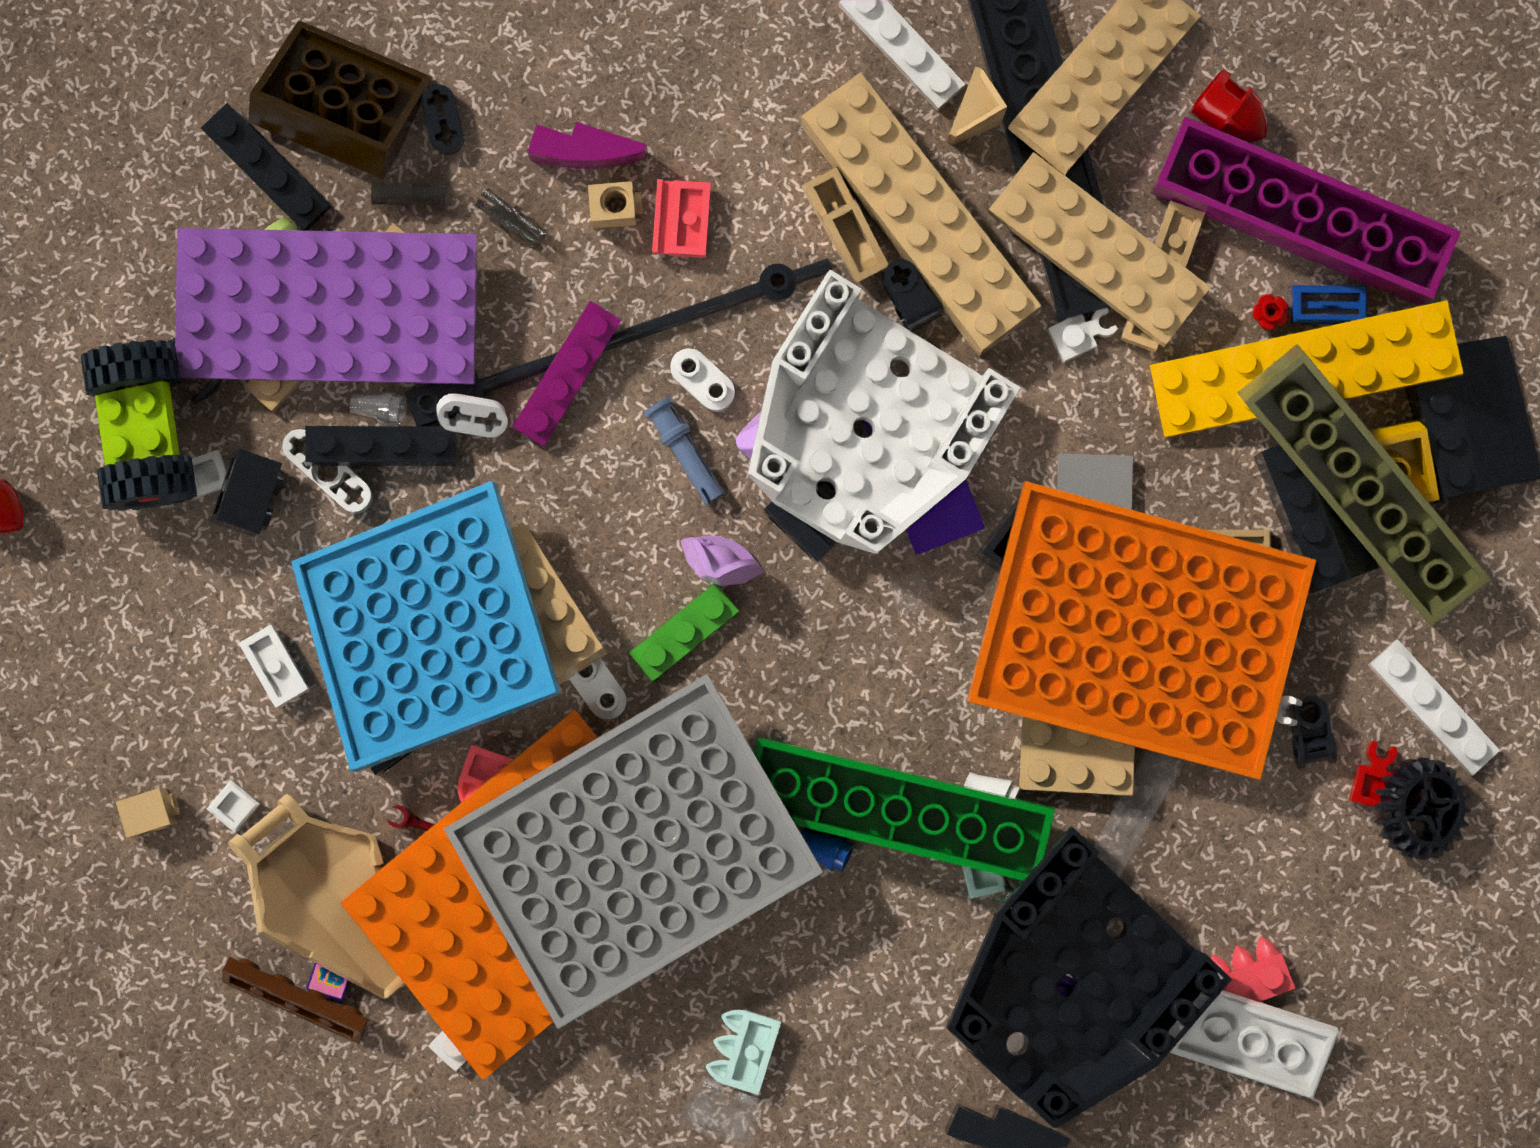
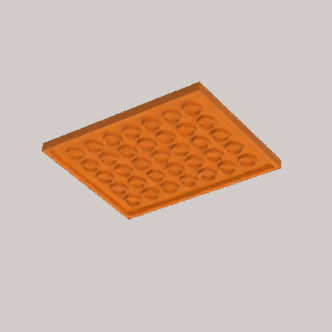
M1025 481L1023 482L966 702L1261 780L1316 560Z
M576 710L567 715L340 902L342 907L482 1080L486 1079L551 1025L553 1020L445 833L444 828L597 739L596 734Z

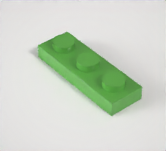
M714 583L629 652V654L649 679L654 682L737 615L739 610L718 584Z

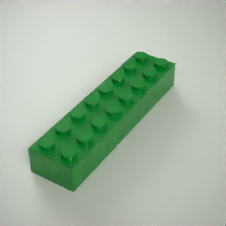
M757 737L754 754L797 826L1022 881L1044 858L1055 807L765 737Z

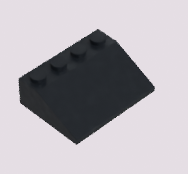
M1507 336L1457 343L1463 369L1462 376L1405 388L1413 420L1417 419L1428 431L1440 499L1434 501V504L1540 479V464Z

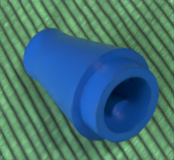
M804 827L800 833L817 862L831 872L834 869L843 872L852 855L854 844L847 842L846 837Z

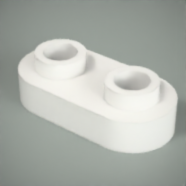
M688 348L674 355L670 365L674 380L704 408L709 411L720 412L732 404L735 396L733 383L701 352ZM693 361L696 364V368L693 372L686 373L682 370L683 363ZM712 386H720L723 389V394L718 398L712 397L709 394Z
M601 659L590 664L593 668L591 676L584 678L577 672L569 678L597 717L612 720L624 712L627 705L626 694ZM605 694H612L615 699L613 706L610 708H604L601 705V698Z

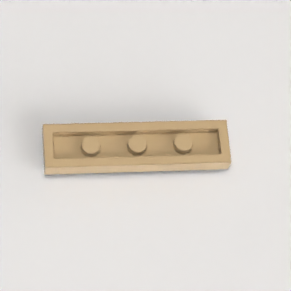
M1170 200L1154 244L1186 268L1205 212ZM1127 320L1120 340L1156 352L1159 344Z

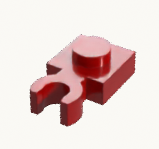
M1370 741L1368 743L1366 757L1369 765H1357L1348 801L1368 807L1380 803L1381 797L1374 791L1385 788L1381 780L1382 777L1386 775L1392 776L1390 772L1386 771L1388 765L1393 763L1397 757V747L1389 746L1386 757L1382 759L1376 754L1378 742Z

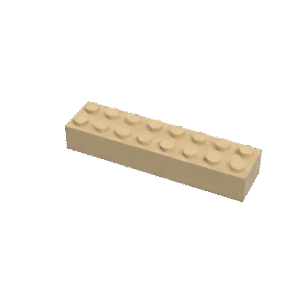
M861 72L801 116V127L830 165L833 168L837 167L846 186L900 256L912 262L941 309L978 357L1038 313L1041 304Z

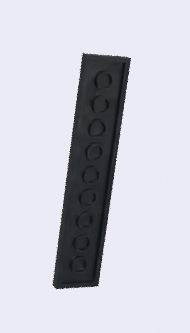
M967 0L989 79L1007 105L1002 124L1017 174L1033 152L1038 156L1040 155L1012 133L1008 127L1063 64L1046 0ZM1087 149L1065 176L1104 205L1089 150ZM1039 253L1058 322L1111 308Z

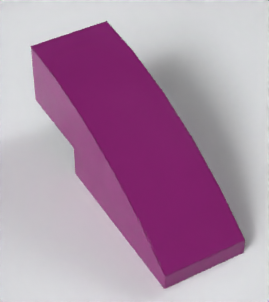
M576 122L572 135L536 124L527 153L531 161L551 166L575 169H600L645 160L648 150L647 144Z

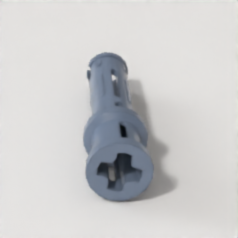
M666 397L645 410L643 414L645 418L652 420L661 435V444L671 448L706 506L718 499L719 496H723L725 492L690 438L689 424L683 423L672 406L674 402L672 397Z

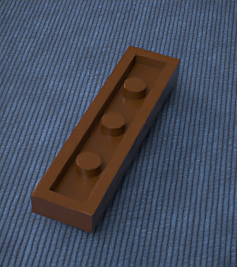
M229 957L222 970L223 983L360 1044L366 1032L368 1019L364 1018L363 1013L349 1005L340 1007L329 1002V998L317 990L309 989L308 992L294 986L295 984L291 979L281 974L271 976L262 972L256 963L248 959L241 958L238 961Z

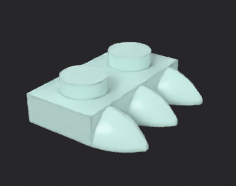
M748 1010L728 1011L722 1014L721 1017L727 1027L738 1034L718 1037L714 1039V1044L730 1060L713 1061L706 1065V1069L716 1081L724 1085L759 1095L781 1021Z

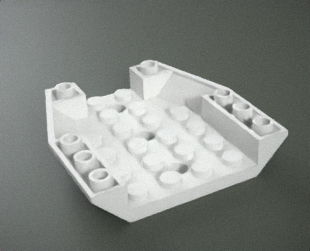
M829 269L772 361L747 475L774 504L832 540L877 554L966 480L1020 387L990 368L983 375H980L913 332H910L905 327L856 298L861 288ZM894 360L905 362L909 368L908 376H895L891 372L890 363ZM858 420L868 422L872 427V436L868 438L857 436L853 430L854 422ZM821 481L831 483L835 488V497L829 500L819 497L816 493V484Z

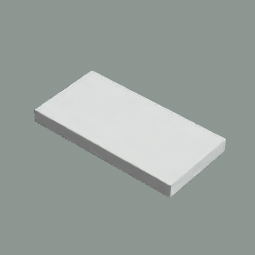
M1223 990L1170 1053L1313 1099L1339 1031L1337 1027Z

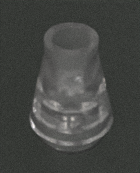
M398 392L353 393L350 400L351 414L359 415L384 426H402L405 422L408 401L406 397L400 396Z

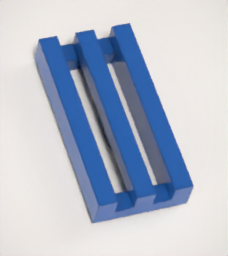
M1293 285L1291 287V324H1341L1367 318V286ZM1301 295H1359V302L1301 301ZM1301 309L1359 310V315L1301 314Z

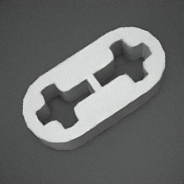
M448 394L443 396L437 404L436 412L440 425L452 432L482 437H496L505 431L508 424L503 405L495 400L462 394ZM453 406H459L460 413L456 414L454 419H450L446 411H452ZM490 412H494L498 420H492L491 425H486L484 418H487Z

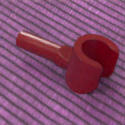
M399 805L392 808L402 810L404 820L399 824L387 820L392 827L401 829L410 826L428 831L435 825L413 816L409 808Z

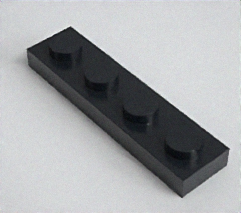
M228 103L201 127L203 132L293 222H296V225L302 231H308L331 208Z
M305 426V465L456 466V432L446 430L442 426Z

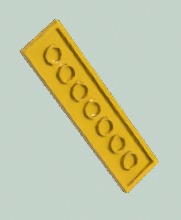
M1448 300L1150 365L1165 438L1258 419L1237 392L1296 344L1307 354L1344 400L1463 375Z

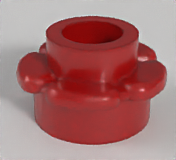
M1265 294L1258 299V304L1253 307V318L1265 330H1274L1277 326L1282 327L1289 318L1287 313L1288 304L1280 296L1273 297L1272 294ZM1268 309H1273L1274 315H1269Z

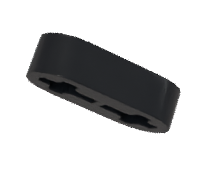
M434 84L428 87L422 95V107L429 137L434 149L438 153L453 155L464 144V134L456 100L452 91L447 86ZM441 94L443 99H449L448 102L443 103L444 116L438 115L435 106H429V103L434 102V95ZM447 123L450 133L457 134V137L451 139L452 145L445 146L443 141H437V138L443 135L441 124Z

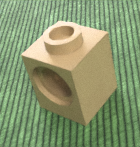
M632 181L588 185L590 219L593 229L637 225L636 215L643 214L641 192H634ZM612 198H622L626 202V206L621 212L613 213L606 208L608 201Z
M157 788L116 802L126 838H136L176 825L175 816L180 814L177 799L173 793L168 794L167 788Z

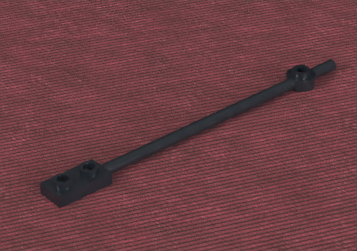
M826 258L791 270L784 264L769 265L762 271L757 283L614 332L602 352L762 296L772 302L786 301L793 295L796 284L825 275L829 269L832 270L830 262ZM775 276H781L785 283L782 287L777 288L771 284V279ZM557 353L479 379L475 369V384H428L405 392L416 426H428L439 422L436 410L437 404L443 396L462 394L486 399L484 393L546 372ZM453 406L452 411H446L448 412V417L451 418L460 413L459 406Z

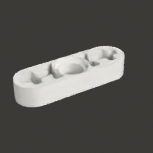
M296 429L285 436L282 447L286 457L341 507L350 513L358 514L366 511L371 506L373 501L371 488L347 466H337V477L333 481L324 482L318 476V468L320 466H310L307 469L305 467V455L300 452L295 456L292 454L295 450L294 445H292L295 439L304 441L305 430ZM346 474L351 476L345 482L352 489L358 490L360 487L363 488L361 497L364 500L361 504L353 502L348 505L347 501L350 497L340 487L337 494L332 491V489L338 487L344 481Z

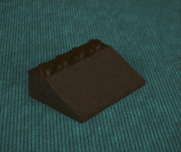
M298 20L250 92L248 122L383 180L402 148L421 106L422 95L430 86L432 76Z

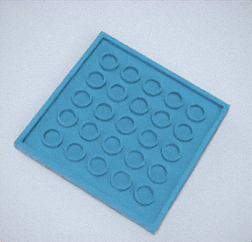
M493 481L291 561L350 771L357 773L561 694L497 483Z

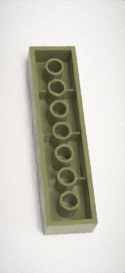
M1298 344L1237 392L1244 403L1430 626L1491 580L1489 575Z

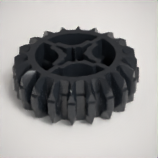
M1425 757L1407 759L1402 761V765L1390 767L1392 776L1386 775L1381 778L1385 788L1374 791L1381 797L1380 803L1372 806L1375 810L1380 811V816L1373 822L1378 826H1384L1379 836L1389 840L1388 847L1399 851V854H1402V856L1415 857V859L1419 860L1442 857L1443 851L1449 852L1454 850L1453 841L1463 840L1460 828L1470 826L1464 820V816L1473 811L1465 806V800L1471 795L1461 791L1466 781L1461 780V778H1455L1457 770L1446 767L1442 761L1430 760ZM1407 821H1409L1412 830H1416V835L1411 831Z

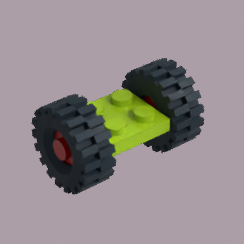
M146 340L144 342L130 341V343L125 344L121 342L115 343L113 346H101L99 349H91L87 351L88 353L81 354L86 395L95 397L105 463L104 467H100L97 470L103 509L111 511L117 509L118 511L128 509L140 510L141 508L181 503L197 497L192 458L190 456L183 457L179 453L170 387H175L181 383L175 344L172 342L166 343V341L162 340L154 342V340Z

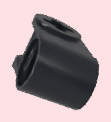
M906 259L892 261L882 276V284L894 305L899 319H904L902 324L910 332H914L942 316V311L936 298L925 285L912 262ZM894 270H897L899 274L906 273L908 275L905 286L900 282L894 284L891 281L895 274Z
M1317 696L1297 697L1303 702L1302 705L1310 702L1316 709L1315 718L1307 723L1300 715L1302 706L1294 704L1289 706V718L1298 721L1297 725L1291 726L1292 749L1297 768H1305L1306 764L1328 761L1330 764L1336 763L1337 749L1331 729L1327 704L1322 698ZM1321 747L1320 750L1308 751L1311 748Z

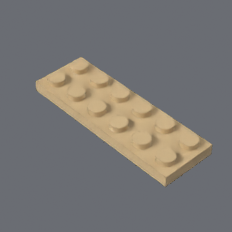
M1118 0L1010 123L1008 129L1062 174L1066 175L1196 24L1201 15L1182 0Z
M1034 152L988 209V214L1162 347H1165L1210 289L1208 284Z

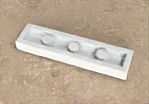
M841 0L839 2V7L937 111L965 87V83L887 0Z
M1398 639L1393 641L1368 664L1470 776H1473L1500 751Z

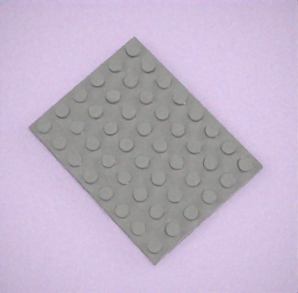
M708 674L444 828L445 833L557 1029L823 873L822 868Z

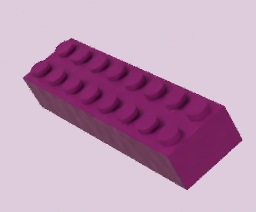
M1184 117L1179 125L1151 191L1152 195L1205 212V217L1418 306L1427 305L1434 299L1461 231L1188 117Z

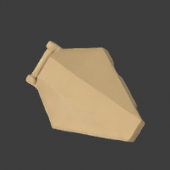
M285 794L277 801L278 806L242 836L237 834L228 842L232 851L247 865L258 933L382 999L388 998L404 982L340 904L341 901L382 868L383 859L376 835L308 817L299 804L290 795ZM287 817L291 819L295 825L257 854L252 846Z

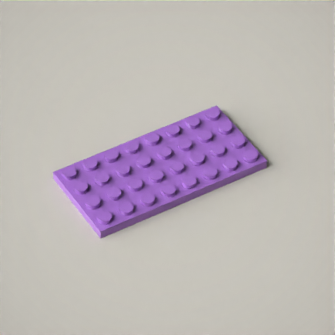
M177 228L175 347L180 379L475 384L478 235Z

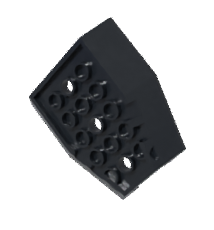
M1073 827L1066 831L995 913L946 1026V1029L962 1047L1014 1095L1055 1129L1157 1067L1232 980L1208 955L1195 950L1098 858L1097 856L1100 852ZM1120 917L1123 921L1122 932L1116 937H1110L1107 933V924L1112 918ZM1070 974L1074 980V986L1069 993L1061 995L1057 990V982L1063 975ZM1016 1032L1022 1033L1024 1037L1022 1048L1017 1052H1009L1007 1049L1009 1036Z

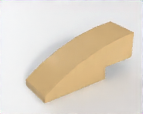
M837 167L801 185L834 248L856 283L889 265L856 200H853Z

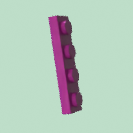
M590 300L512 427L544 446L622 320Z

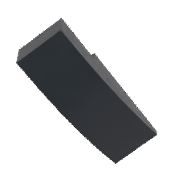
M956 1103L945 1128V1133L949 1136L988 1148L1066 1147L1070 1141L1067 1135L1000 1105L996 1106L992 1117L989 1118Z

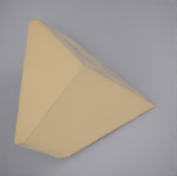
M979 67L974 69L949 133L947 143L952 145L997 127L1002 123L1007 105L984 70Z

